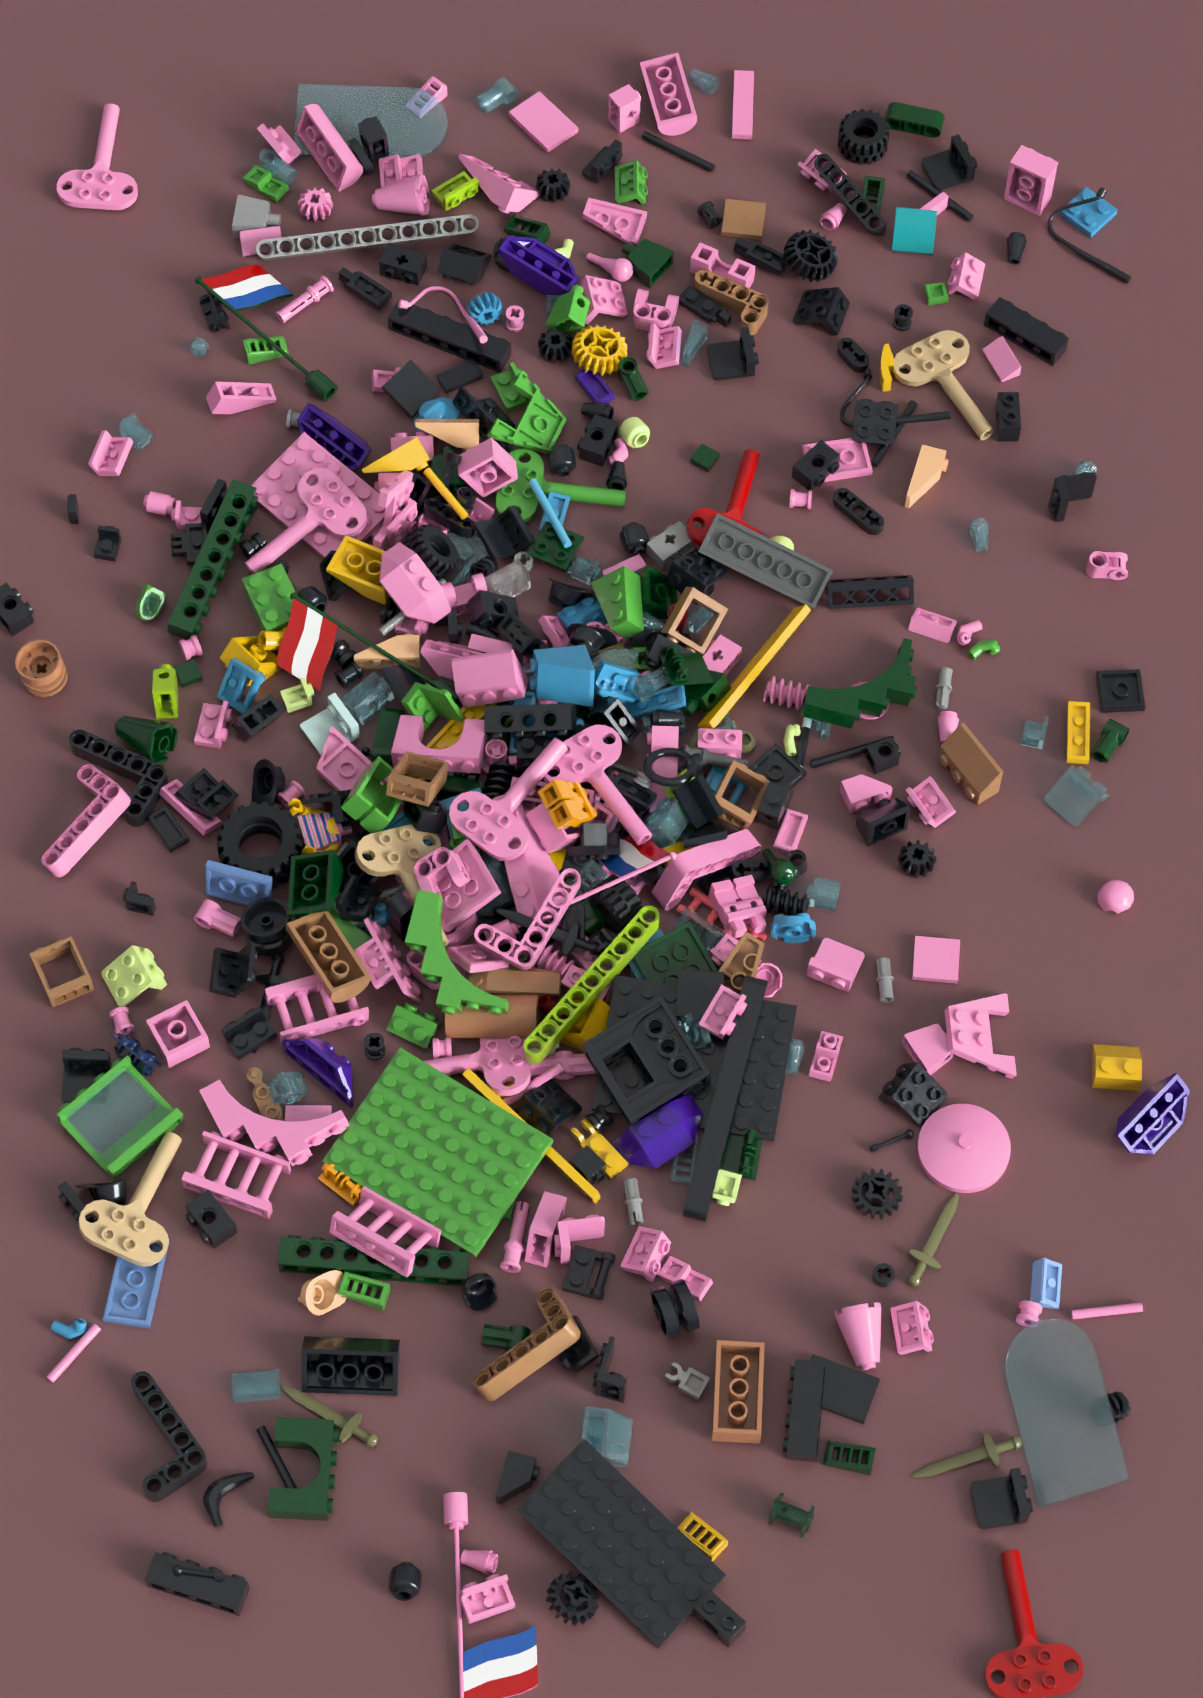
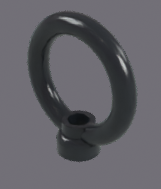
M678 748L655 750L646 757L643 764L644 773L652 782L668 787L687 783L694 777L696 771H702L703 768L699 753L690 755L688 752ZM662 757H677L685 761L687 771L681 776L668 778L656 774L652 769V765L657 759Z

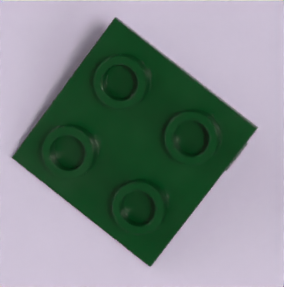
M546 521L527 555L532 556L533 559L542 560L545 564L549 563L552 567L561 568L562 571H570L572 567L571 561L583 542L584 537L564 529L572 543L570 547L564 548L552 524Z
M670 645L667 648L666 655L659 656L671 686L709 684L714 682L701 653L679 654V648L675 645Z
M751 1129L744 1135L729 1133L719 1169L742 1174V1178L756 1180L763 1139L758 1138L757 1132Z

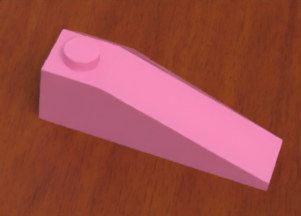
M459 154L458 158L473 178L476 177L478 179L479 186L491 202L499 206L498 209L508 214L510 211L520 212L539 196L536 189L522 181L517 182L510 179L509 174L494 170L493 166L474 156Z

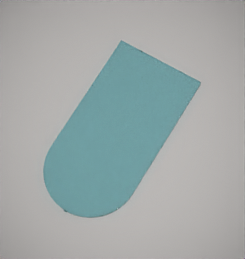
M298 84L294 142L302 151L299 156L313 157L296 133L304 106L310 104H317L321 107L347 146L349 145L348 141L354 137L361 145L358 123L377 116L387 134L389 156L398 154L401 159L420 154L421 157H424L438 148L445 138L449 125L446 111L442 103L425 90L411 87Z
M1061 1319L1039 1320L1023 1329L1014 1339L1008 1350L1005 1373L1039 1507L1129 1480L1130 1477L1097 1354L1088 1335L1073 1323Z

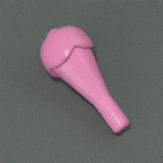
M588 253L586 256L588 261L600 265L611 274L613 279L619 282L629 280L633 274V264L625 258H603L592 253Z

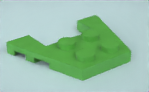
M522 370L518 374L512 388L527 397L529 402L516 428H512L497 418L487 436L548 454L567 419L549 399L546 400L539 392L540 388L536 384L533 385L528 380V375Z

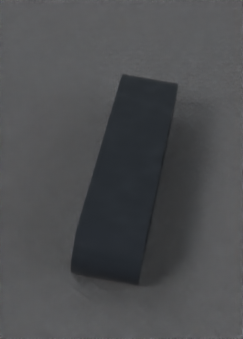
M828 154L818 155L814 161V166L873 235L883 234L886 231L887 224L882 216ZM829 161V166L826 169H821L822 163ZM837 176H842L841 182L834 184V179ZM849 191H855L852 198H846ZM864 205L868 207L866 212L859 213L860 207ZM880 220V225L877 228L871 227L874 221Z

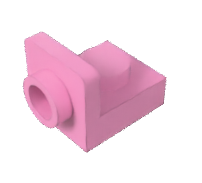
M177 500L176 508H172L171 513L172 521L176 523V529H185V524L201 523L200 510L202 507H182L181 501Z

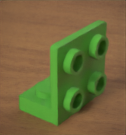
M415 682L401 701L409 715L423 717L425 732L438 715L459 722H463L465 719L460 712V707L451 698L452 695L449 691L443 688H434L429 684L424 685Z

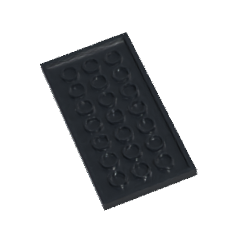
M585 1439L516 1509L658 1648L693 1612V1606L709 1589L712 1591L726 1576L720 1568Z

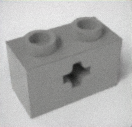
M678 521L674 525L667 526L664 532L658 536L655 535L649 539L650 541L646 544V555L663 572L672 565L673 561L694 550L696 544L688 537L686 526L681 521Z

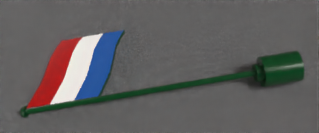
M258 264L240 267L218 276L203 279L202 277H196V284L204 287L306 375L305 386L324 402L334 396L338 386L320 370L308 372L238 312L239 310L257 307L278 298L293 296L287 288Z

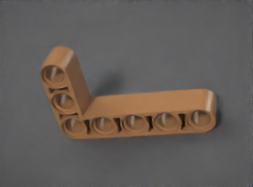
M552 1288L543 1289L536 1297V1302L547 1323L474 1376L472 1384L486 1401L496 1400L579 1339L580 1329L566 1304Z

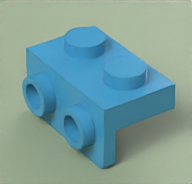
M595 596L587 597L582 602L574 606L565 607L562 611L556 613L566 629L571 624L576 623L587 625L590 622L596 621L602 623L603 626L608 623Z
M601 660L595 672L594 688L596 693L602 697L611 696L619 698L623 703L626 701L634 703L636 698L631 693L639 679L640 673L637 670Z

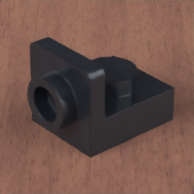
M99 526V537L93 553L94 558L115 562L122 541L120 530L113 526Z
M131 881L130 887L125 889L123 901L126 902L127 910L153 916L156 909L154 898L144 893L138 895L137 884Z

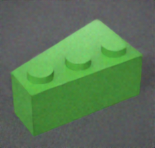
M622 566L591 582L610 629L626 639L644 631L641 578L638 574Z

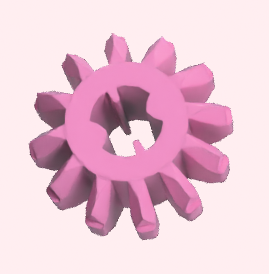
M316 187L312 191L306 189V193H301L298 200L301 216H305L307 221L313 219L316 222L319 218L324 221L325 216H330L333 207L330 194L325 193L323 188L319 191Z

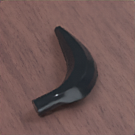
M252 1472L224 1476L208 1486L203 1496V1504L211 1517L214 1528L223 1525L219 1509L222 1498L231 1490L253 1479L254 1474Z

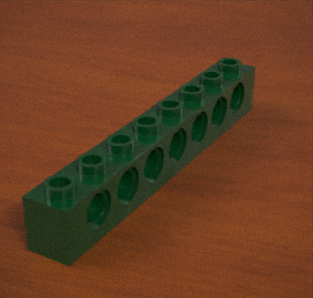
M232 479L170 617L168 633L187 640L193 635H199L203 623H200L202 617H207L211 607L209 605L210 599H215L219 589L217 586L218 581H223L227 571L225 568L226 563H231L235 553L233 550L234 545H239L243 535L241 532L242 527H247L251 517L249 514L250 509H255L259 497L256 496V487ZM234 505H242L243 508L237 509ZM232 522L235 525L230 527L227 526L226 523ZM224 540L227 543L222 545L219 544L218 541ZM216 558V559H218L219 561L216 562V563H213V562L210 561V559ZM204 576H208L211 578V580L204 581L201 578ZM196 594H200L203 596V598L196 599L193 596ZM186 613H193V614H195V616H194V617H187V616H185V614H186Z
M297 1235L281 1237L278 1257L279 1272L322 1275L328 1271L337 1270L343 1274L346 1271L374 1280L463 1287L468 1278L470 1263L469 1252H465L462 1249L446 1251L439 1247L421 1248L415 1254L412 1273L405 1277L381 1262H369L368 1260L371 1258L369 1255L341 1239H335L334 1241H326L321 1237L302 1239ZM405 1245L401 1248L406 1250L410 1245ZM301 1251L310 1252L307 1257L298 1256ZM325 1253H332L333 1257L330 1259H323L322 1255ZM348 1255L357 1256V1258L353 1261H347L345 1259ZM421 1260L427 1262V1265L424 1267H418L415 1264ZM444 1262H447L451 1265L447 1269H441L439 1267V1265Z

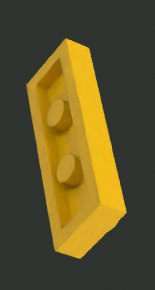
M1068 701L1066 763L1088 764L1090 751V702Z

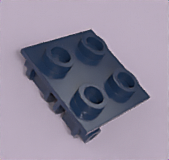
M122 1033L120 1035L110 1034L118 1041L114 1047L116 1054L123 1059L128 1055L131 1058V1064L141 1075L149 1077L154 1072V1069H152L154 1065L161 1067V1064L156 1061L157 1056L150 1050L146 1049L144 1051L139 1047L141 1043L132 1036L127 1037Z

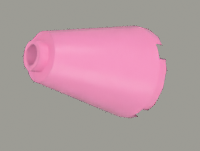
M418 174L376 189L375 194H372L373 206L383 211L421 216L428 215L430 199H427L426 194L429 193L427 180L424 175Z
M868 1303L845 1307L841 1309L842 1313L837 1310L834 1311L835 1319L856 1366H861L862 1370L876 1368L875 1364L880 1362L881 1303H874L875 1307H868Z

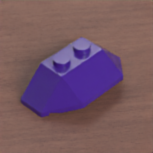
M508 236L498 249L510 273L544 295L566 294L570 292L571 287L579 279L570 259L536 238Z
M307 403L297 419L301 435L305 432L350 470L361 468L372 451L363 438L338 419L311 403Z
M318 1038L289 1039L282 1042L283 1051L286 1055L349 1108L354 1105L352 1064L345 1056L342 1055L340 1057L335 1053L332 1045L326 1041L323 1043Z
M1174 1073L1148 1087L1118 1118L1115 1136L1128 1153L1154 1154L1183 1124L1187 1108V1097H1189L1190 1090L1179 1075Z
M691 1094L667 1103L632 1125L612 1144L628 1164L656 1169L695 1144L703 1113Z

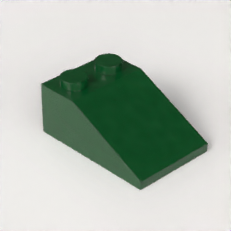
M334 850L291 856L288 917L332 910L342 884L343 862Z

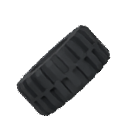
M262 801V804L250 802V806L245 807L241 805L237 807V812L231 811L227 815L228 821H222L220 825L221 830L217 833V849L220 863L271 876L272 888L278 887L277 883L279 882L284 884L289 881L291 856L301 855L304 849L301 829L296 818H292V813L287 809L282 811V806L278 804L271 806L269 802ZM255 834H270L281 841L277 851L264 858L249 857L239 850L241 844L248 837Z

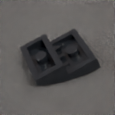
M401 665L385 667L379 671L400 702L415 682L425 685L423 679Z
M205 768L199 771L174 794L191 810L209 820L214 818L238 796L224 780L218 782Z

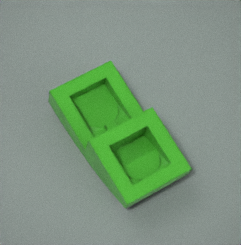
M257 165L243 177V180L250 187L276 203L290 190L287 183L273 178L270 171Z

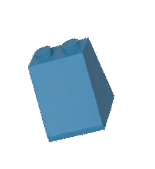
M586 645L533 650V659H530V670L533 672V677H529L530 689L534 690L537 699L593 706L595 669Z

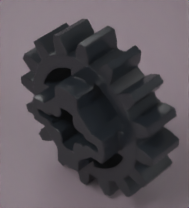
M871 1169L870 1175L863 1172L862 1179L856 1178L855 1184L857 1186L852 1188V1193H854L852 1201L857 1202L856 1210L862 1208V1215L865 1216L867 1213H870L871 1219H874L875 1215H879L880 1219H883L884 1213L892 1216V1209L898 1210V1202H902L903 1196L900 1195L902 1187L897 1186L898 1178L892 1180V1173L889 1172L887 1175H884L883 1169H880L879 1173H875V1170ZM865 1186L866 1193L862 1196V1189ZM892 1192L893 1198L889 1202L888 1195Z
M569 1572L567 1576L561 1573L558 1578L555 1577L546 1591L550 1594L546 1601L552 1603L549 1610H556L557 1614L555 1617L559 1618L562 1616L565 1624L571 1620L573 1626H576L579 1621L583 1625L595 1615V1611L599 1608V1605L596 1603L599 1596L593 1594L597 1588L590 1587L588 1585L590 1583L589 1580L583 1581L582 1574L574 1577L573 1572Z

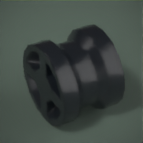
M600 1105L595 1108L592 1114H587L584 1117L594 1126L596 1131L598 1130L599 1134L603 1132L605 1126H610L613 1123L611 1115Z

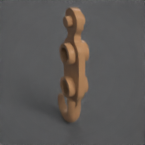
M257 1067L250 1068L247 1072V1079L255 1086L252 1094L261 1116L283 1121V1112L270 1085L262 1082V1071Z

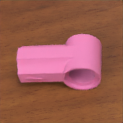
M209 899L204 900L193 918L199 926L205 929H211L212 927L231 937L237 935L241 926V918L222 910L216 902Z

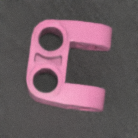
M638 289L633 308L634 326L637 329L649 332L650 325L654 323L659 329L672 327L678 309L679 296L668 295L664 307L647 303L649 290Z
M482 573L471 575V582L453 587L451 582L441 584L451 610L456 611V616L469 613L468 600L479 590L487 591Z
M445 847L437 848L418 860L414 866V873L420 889L438 893L441 897L442 894L437 882L450 874L458 887L470 881L469 874L459 855ZM430 867V871H429V873L426 875V871H427V869Z

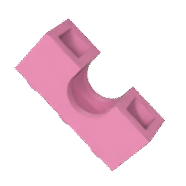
M701 242L691 256V273L696 274L697 271L703 269L709 270L748 288L754 282V265L738 258L733 265L726 264L719 258L717 249Z

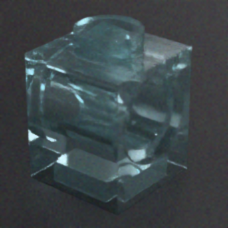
M279 1072L267 1084L274 1104H296L309 1092L301 1072Z

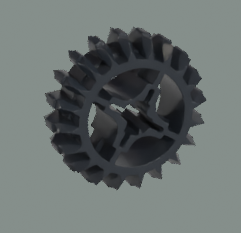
M810 229L808 232L804 230L800 233L796 232L787 240L783 250V258L785 259V265L790 266L789 271L795 272V277L799 275L802 277V281L807 278L811 283L813 280L817 282L822 279L825 280L834 272L838 262V253H836V247L831 246L832 241L826 240V235L822 237L819 235V231L814 234Z

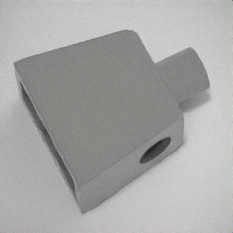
M244 195L237 196L232 222L233 238H240V231L280 226L281 214H271L268 201Z

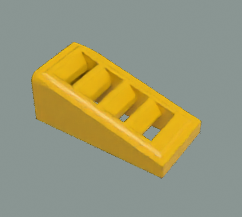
M693 1512L677 1527L712 1562L728 1546L727 1539ZM692 1521L696 1523L689 1532L685 1531ZM701 1528L703 1531L694 1538L692 1535ZM708 1534L710 1537L702 1544L700 1541ZM713 1540H715L717 1543L711 1548V1550L708 1549L707 1547L710 1545V1543Z

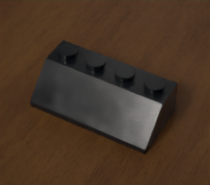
M304 1336L302 1346V1392L397 1396L400 1340Z

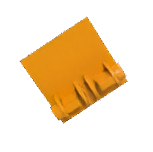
M325 1163L321 1169L324 1172L318 1177V1180L354 1206L360 1199L361 1185L351 1181L349 1176L345 1177L343 1171L338 1173L333 1168L334 1164Z

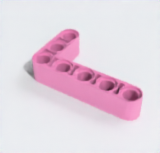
M91 764L82 766L77 772V778L96 798L50 846L41 859L42 864L55 877L66 875L127 809L131 802L127 793L115 781Z
M744 829L727 835L728 838L703 844L676 855L675 860L671 859L653 888L652 895L664 910L668 911L681 901L693 879L728 867L737 860H746L753 857L761 850V844L748 829Z
M568 868L560 874L521 942L488 924H481L474 932L477 945L520 970L527 971L531 969L581 885L579 873L575 869ZM572 876L576 878V883L567 885L564 883L566 877ZM560 895L565 898L563 904L557 905L553 903V898ZM545 915H551L554 918L550 924H544L541 919ZM482 932H489L491 938L487 941H482L479 939V935ZM538 934L542 937L540 943L534 944L530 941V937ZM502 943H509L511 945L510 950L507 952H501L498 948ZM522 954H528L531 957L527 963H521L518 958Z

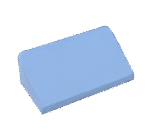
M1046 1258L1033 1262L1030 1301L1040 1304L1043 1308L1059 1309L1062 1264Z

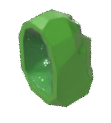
M144 584L136 602L137 618L145 621L157 616L167 594Z

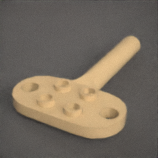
M950 330L941 331L896 354L893 373L900 383L917 387L931 381L938 382L980 440H985L994 433L992 426L952 373L953 370L962 366L969 357L970 345L962 334ZM960 343L963 347L955 348L952 344ZM906 368L910 372L908 374H903L899 370Z
M410 824L364 836L357 844L355 859L359 867L367 874L376 877L387 875L399 876L414 906L417 892L421 890L414 873V866L418 860L440 848L441 843L436 833L416 831L414 826ZM423 840H430L433 846L425 845ZM369 854L373 860L367 861L362 855ZM441 925L442 937L446 946L449 941Z
M172 1132L164 1134L128 1205L122 1206L107 1200H96L84 1207L78 1221L79 1232L84 1240L130 1263L143 1267L153 1266L164 1258L169 1245L168 1234L160 1224L147 1218L145 1211L182 1142L178 1135ZM94 1214L98 1220L90 1223L86 1221L85 1216ZM157 1243L162 1247V1250L160 1252H153L149 1246Z

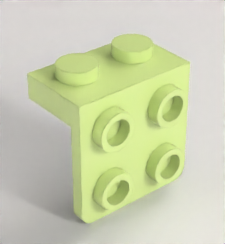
M133 945L103 969L101 973L120 1007L127 1006L148 987L162 990L167 986L164 973L157 967L153 953L147 948Z

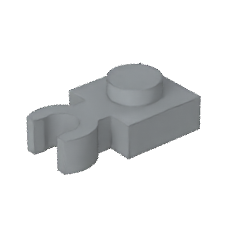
M672 1363L671 1368L676 1370L677 1374L672 1376L666 1373L665 1379L670 1383H680L678 1386L679 1391L699 1401L710 1382V1377L691 1367L688 1368L687 1372H684L679 1364Z

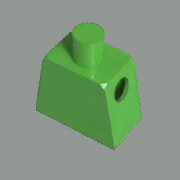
M573 285L570 292L557 298L545 326L552 331H555L556 327L559 331L565 329L566 334L584 327L590 301L582 295L584 289L581 286Z

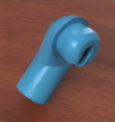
M378 903L374 907L375 914L372 921H377L381 927H384L388 920L387 908L384 903ZM364 924L363 927L366 933L370 934L366 924Z
M77 1318L72 1324L67 1326L55 1320L50 1330L66 1339H72L85 1333L87 1323L83 1318Z

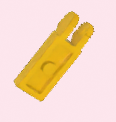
M583 1119L580 1123L590 1137L585 1140L575 1127L570 1130V1133L579 1143L581 1149L588 1146L606 1163L605 1174L611 1180L628 1166V1162L601 1133H598V1130H595L588 1120Z

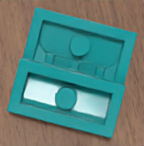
M896 207L892 251L933 255L937 211Z

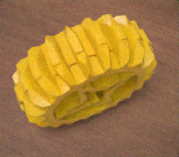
M596 324L594 328L588 325L586 329L582 328L580 332H577L572 342L571 352L572 356H574V362L579 364V368L585 367L586 372L589 370L593 371V374L599 372L603 376L605 372L610 375L613 371H618L620 361L627 357L628 348L625 338L620 337V332H614L613 328L607 329L606 325L599 327Z

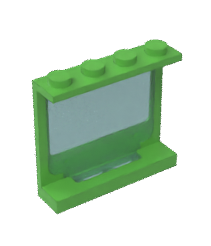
M128 1055L124 1059H117L111 1065L112 1069L106 1074H99L94 1079L93 1085L88 1089L86 1087L81 1089L77 1093L76 1099L71 1103L67 1102L62 1105L57 1114L58 1122L113 1181L161 1141L166 1132H171L183 1122V1113L178 1108L174 1110L134 1068Z

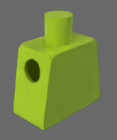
M162 664L159 669L153 670L152 694L156 719L178 718L176 670L169 664ZM162 694H169V700H164Z

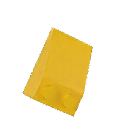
M416 437L366 466L362 471L363 473L412 471L416 468L417 472L429 466L427 461L430 458Z
M345 535L326 571L366 598L384 605L390 598V595L379 582L381 555L386 551Z

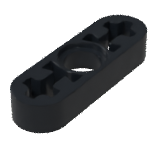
M839 488L834 492L833 505L868 534L878 535L882 532L884 519L880 514L846 488ZM861 508L864 510V513L856 515L852 510ZM876 522L878 523V526H877V525H873V526L870 525V523H873V524L876 523Z
M426 498L422 506V513L463 538L474 536L475 529L473 525L475 522L467 517L462 520L453 508L436 498Z

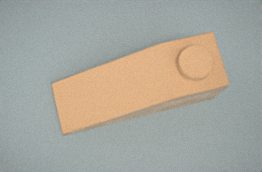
M479 419L415 420V427L457 448H462V451H468L479 444Z
M926 445L921 446L907 492L905 508H910L940 479L942 471L946 472L949 462L948 459H945L946 450Z
M410 633L397 635L377 644L378 647L407 665L420 668L419 635ZM372 647L354 655V661L361 669H382L399 665Z

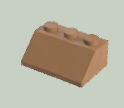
M960 724L940 746L938 758L944 767L950 768L953 779L963 786L967 797L971 800L973 799L978 805L999 792L1003 770L966 724Z

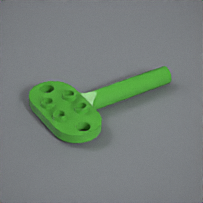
M517 449L510 452L509 455L516 460L518 479L498 489L496 496V512L498 515L509 506L515 505L526 523L535 517L539 506V501L529 485V481L532 479L537 480L546 498L549 497V493L552 491L570 496V501L624 507L626 491L546 481L543 477L544 462L540 455L529 449ZM522 457H528L530 461L527 463H522L519 461V459Z

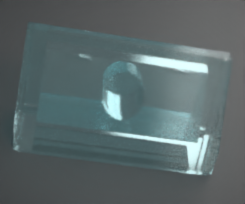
M449 532L446 534L456 547L459 555L458 559L480 560L485 556H489L477 533H474V536L471 538H463Z
M475 554L465 559L447 580V583L451 582L453 587L465 584L471 577L470 567L478 561V556Z
M279 1369L232 1374L233 1401L238 1403L281 1398Z

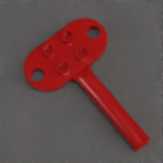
M753 449L744 451L725 513L701 508L694 511L686 522V531L688 537L697 546L701 547L717 513L763 535L758 529L746 524L742 520V514L760 458V454ZM693 521L699 522L702 528L696 527Z
M1013 1549L1002 1552L1001 1559L1018 1646L1015 1649L997 1653L989 1660L985 1670V1682L988 1690L996 1698H1043L1069 1693L1079 1685L1083 1676V1662L1080 1655L1073 1648L1065 1644H1041L1037 1640L1020 1551ZM1068 1661L1074 1662L1077 1666V1671L1075 1673H1068L1064 1669V1663ZM993 1672L1002 1673L1004 1682L1000 1684L994 1683L991 1680V1674Z

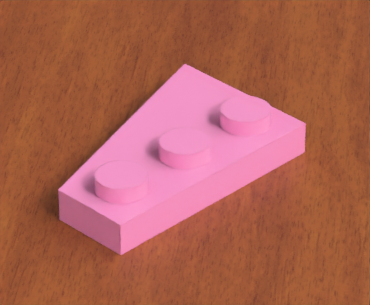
M588 198L583 212V219L625 243L630 242L634 246H637L647 218V211Z

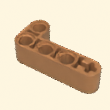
M699 270L695 274V289L724 307L740 313V328L749 327L750 335L758 332L768 314L769 301L767 296L709 270Z

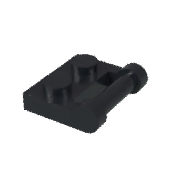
M575 1245L562 1285V1291L595 1300H603L605 1294L603 1291L610 1265L614 1263L616 1256L610 1252H601ZM595 1260L602 1263L594 1288H588Z

